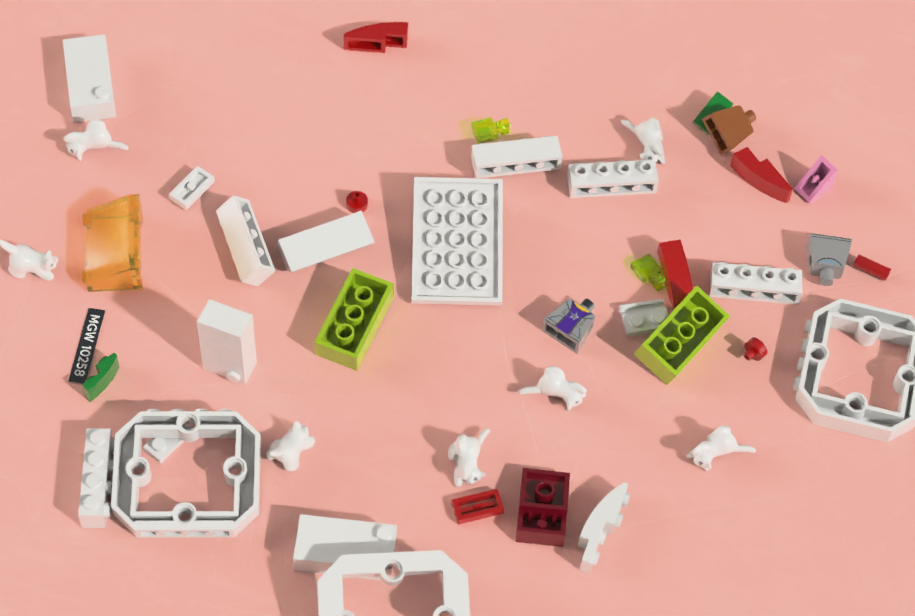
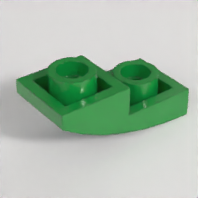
M717 91L692 123L709 136L710 134L702 119L714 112L730 108L734 103Z
M115 352L103 357L95 365L97 375L90 376L82 384L84 396L89 402L98 397L117 374L120 366Z

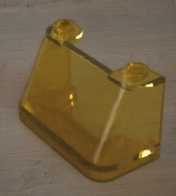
M129 194L88 208L87 213L82 215L83 227H86V270L81 272L82 283H86L88 292L143 290V278H141V227L143 224V212L140 195Z

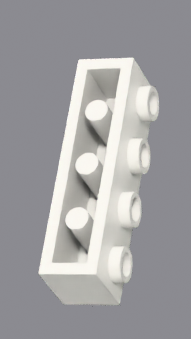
M558 136L479 143L472 145L471 152L474 175L478 179L561 169L563 157Z
M655 159L569 164L567 173L570 198L653 194L657 192L659 183Z
M233 195L216 210L219 223L225 234L226 242L230 248L241 282L259 286L275 272V268L250 201Z
M725 262L712 263L709 274V297L799 305L803 293L802 270L772 268L771 266H750L748 264L736 265Z
M87 428L78 512L82 528H106L107 517L111 516V503H108L109 495H112V481H110L111 474H113L114 459H112L115 444V438L112 437L111 429Z

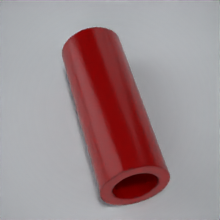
M858 254L853 264L854 267L885 281L891 271V268Z

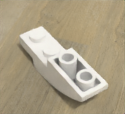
M624 482L608 493L587 519L578 542V547L586 549L581 561L580 571L589 573L591 566L597 565L600 552H597L598 545H604L607 533L612 535L615 527L620 528L624 516L620 511L622 506L627 507L631 495L627 493L628 483Z

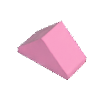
M821 155L794 189L811 203L833 187L838 169Z

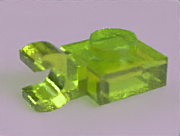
M492 117L471 123L477 144L498 139V134L507 135L511 133L509 129L511 124L508 118L493 122Z
M650 253L631 262L630 268L642 283L649 280L657 292L665 288L663 282L666 279L661 274L662 268Z

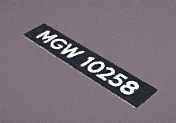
M88 308L69 382L84 384L87 380L105 310Z

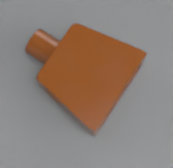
M737 105L714 112L703 118L702 121L720 155L734 149L754 132L751 123L756 121V115L752 110L744 112L743 108Z

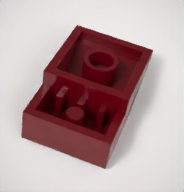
M530 468L522 469L515 542L564 547L570 473Z

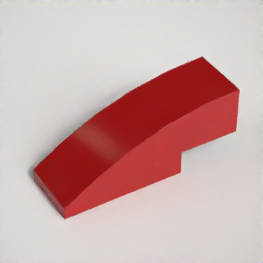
M409 22L377 23L346 32L343 36L344 50L385 53L386 47L407 48Z
M748 147L733 154L730 167L749 185L783 203L790 201L793 188L768 159L760 162Z
M681 239L661 242L657 250L663 269L662 278L673 310L693 290L689 266Z

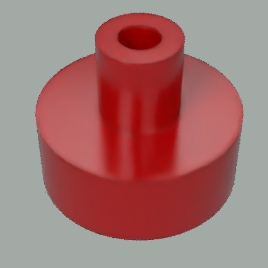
M362 191L350 192L346 197L347 209L351 213L359 211L363 213L368 208L367 195Z
M752 337L744 344L746 352L743 356L748 361L751 359L760 361L768 354L764 343L756 337Z

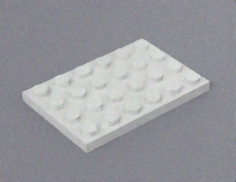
M414 177L411 304L502 306L503 179Z

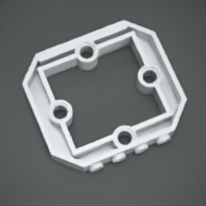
M841 298L816 310L812 319H807L804 332L808 333L807 339L803 338L800 349L801 352H804L803 358L799 357L796 369L800 371V376L795 377L793 390H796L795 400L811 422L817 426L886 443L913 429L915 426L914 317ZM830 328L855 334L856 341L863 346H871L876 340H881L908 347L905 365L899 368L893 381L894 390L900 394L897 412L868 405L866 397L858 392L849 393L845 399L817 393L821 371L824 370L829 357V350L826 345Z
M148 409L147 411H140L115 433L111 508L114 516L136 538H235L260 512V433L237 411L230 409H220L219 411H208L206 409H196L195 411H184L182 409L160 411L158 409ZM187 424L195 425L191 430L184 429V426ZM142 438H181L185 442H194L199 438H236L235 456L228 458L223 465L225 481L234 487V511H196L194 505L188 502L179 503L173 511H138L139 487L149 484L152 478L149 462L141 457ZM235 468L242 470L238 475H232L230 471ZM136 469L145 470L141 475L133 474ZM183 514L191 515L188 521H181L179 519Z
M442 550L343 554L317 581L319 616H355L349 610H344L343 578L380 577L386 585L395 586L403 580L405 575L442 574L443 605L434 611L433 616H439L442 613L450 616H470L468 573ZM389 566L397 567L399 570L398 576L393 578L387 576L385 573L386 568Z

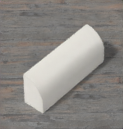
M362 211L281 238L278 240L277 249L286 269L292 273L374 244L375 241Z

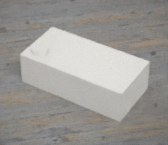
M106 35L62 39L73 123L117 117Z
M209 299L197 320L203 369L226 377L233 383L239 382L246 385L257 363L253 315Z
M300 514L293 556L294 571L324 574L343 554L395 552L397 525ZM389 566L386 568L385 573L387 576L392 577L393 566ZM362 577V578H361V579H370V580H379V581H382L380 577Z

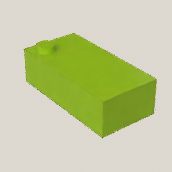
M352 268L314 342L315 355L358 371L392 303L394 283Z
M696 285L634 352V355L668 385L729 319L730 315Z

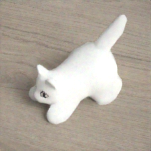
M651 117L648 121L641 122L637 126L629 120H621V123L635 133L638 140L644 146V152L640 154V158L647 160L655 159V162L659 159L661 164H665L664 148L661 142L663 141L662 129H660L659 120Z
M98 119L88 122L85 132H72L63 138L67 142L65 145L68 152L76 156L79 161L82 160L83 153L89 149H103L106 147L122 150L129 149L126 144L113 141L109 131L106 129L105 122Z
M0 239V247L10 253L8 270L12 276L21 279L26 276L27 272H31L45 281L54 279V274L50 270L56 267L58 258L51 254V250L41 253L27 244H16L14 246Z
M549 366L545 369L544 375L539 379L537 386L524 387L518 391V394L542 393L548 396L559 397L565 401L567 410L570 411L572 407L582 403L583 398L586 397L587 389L575 381H567L564 372L559 367Z
M295 421L286 435L273 441L266 456L269 460L277 459L282 462L286 471H295L300 464V453L313 447L316 441L313 436H309L308 427Z
M720 425L707 436V441H702L686 457L688 459L694 457L693 463L708 471V469L712 468L711 461L717 456L727 455L732 452L755 453L756 449L749 445H738L736 438L731 433V428L726 425Z
M489 428L481 431L477 439L461 434L450 445L448 449L449 460L457 462L454 470V483L456 487H460L463 481L468 485H472L478 480L481 481V477L486 475L478 469L477 459L481 445L490 433Z

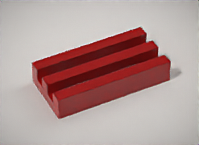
M498 489L451 500L458 525L504 514V507ZM495 498L494 501L477 503L473 506L459 509V506Z

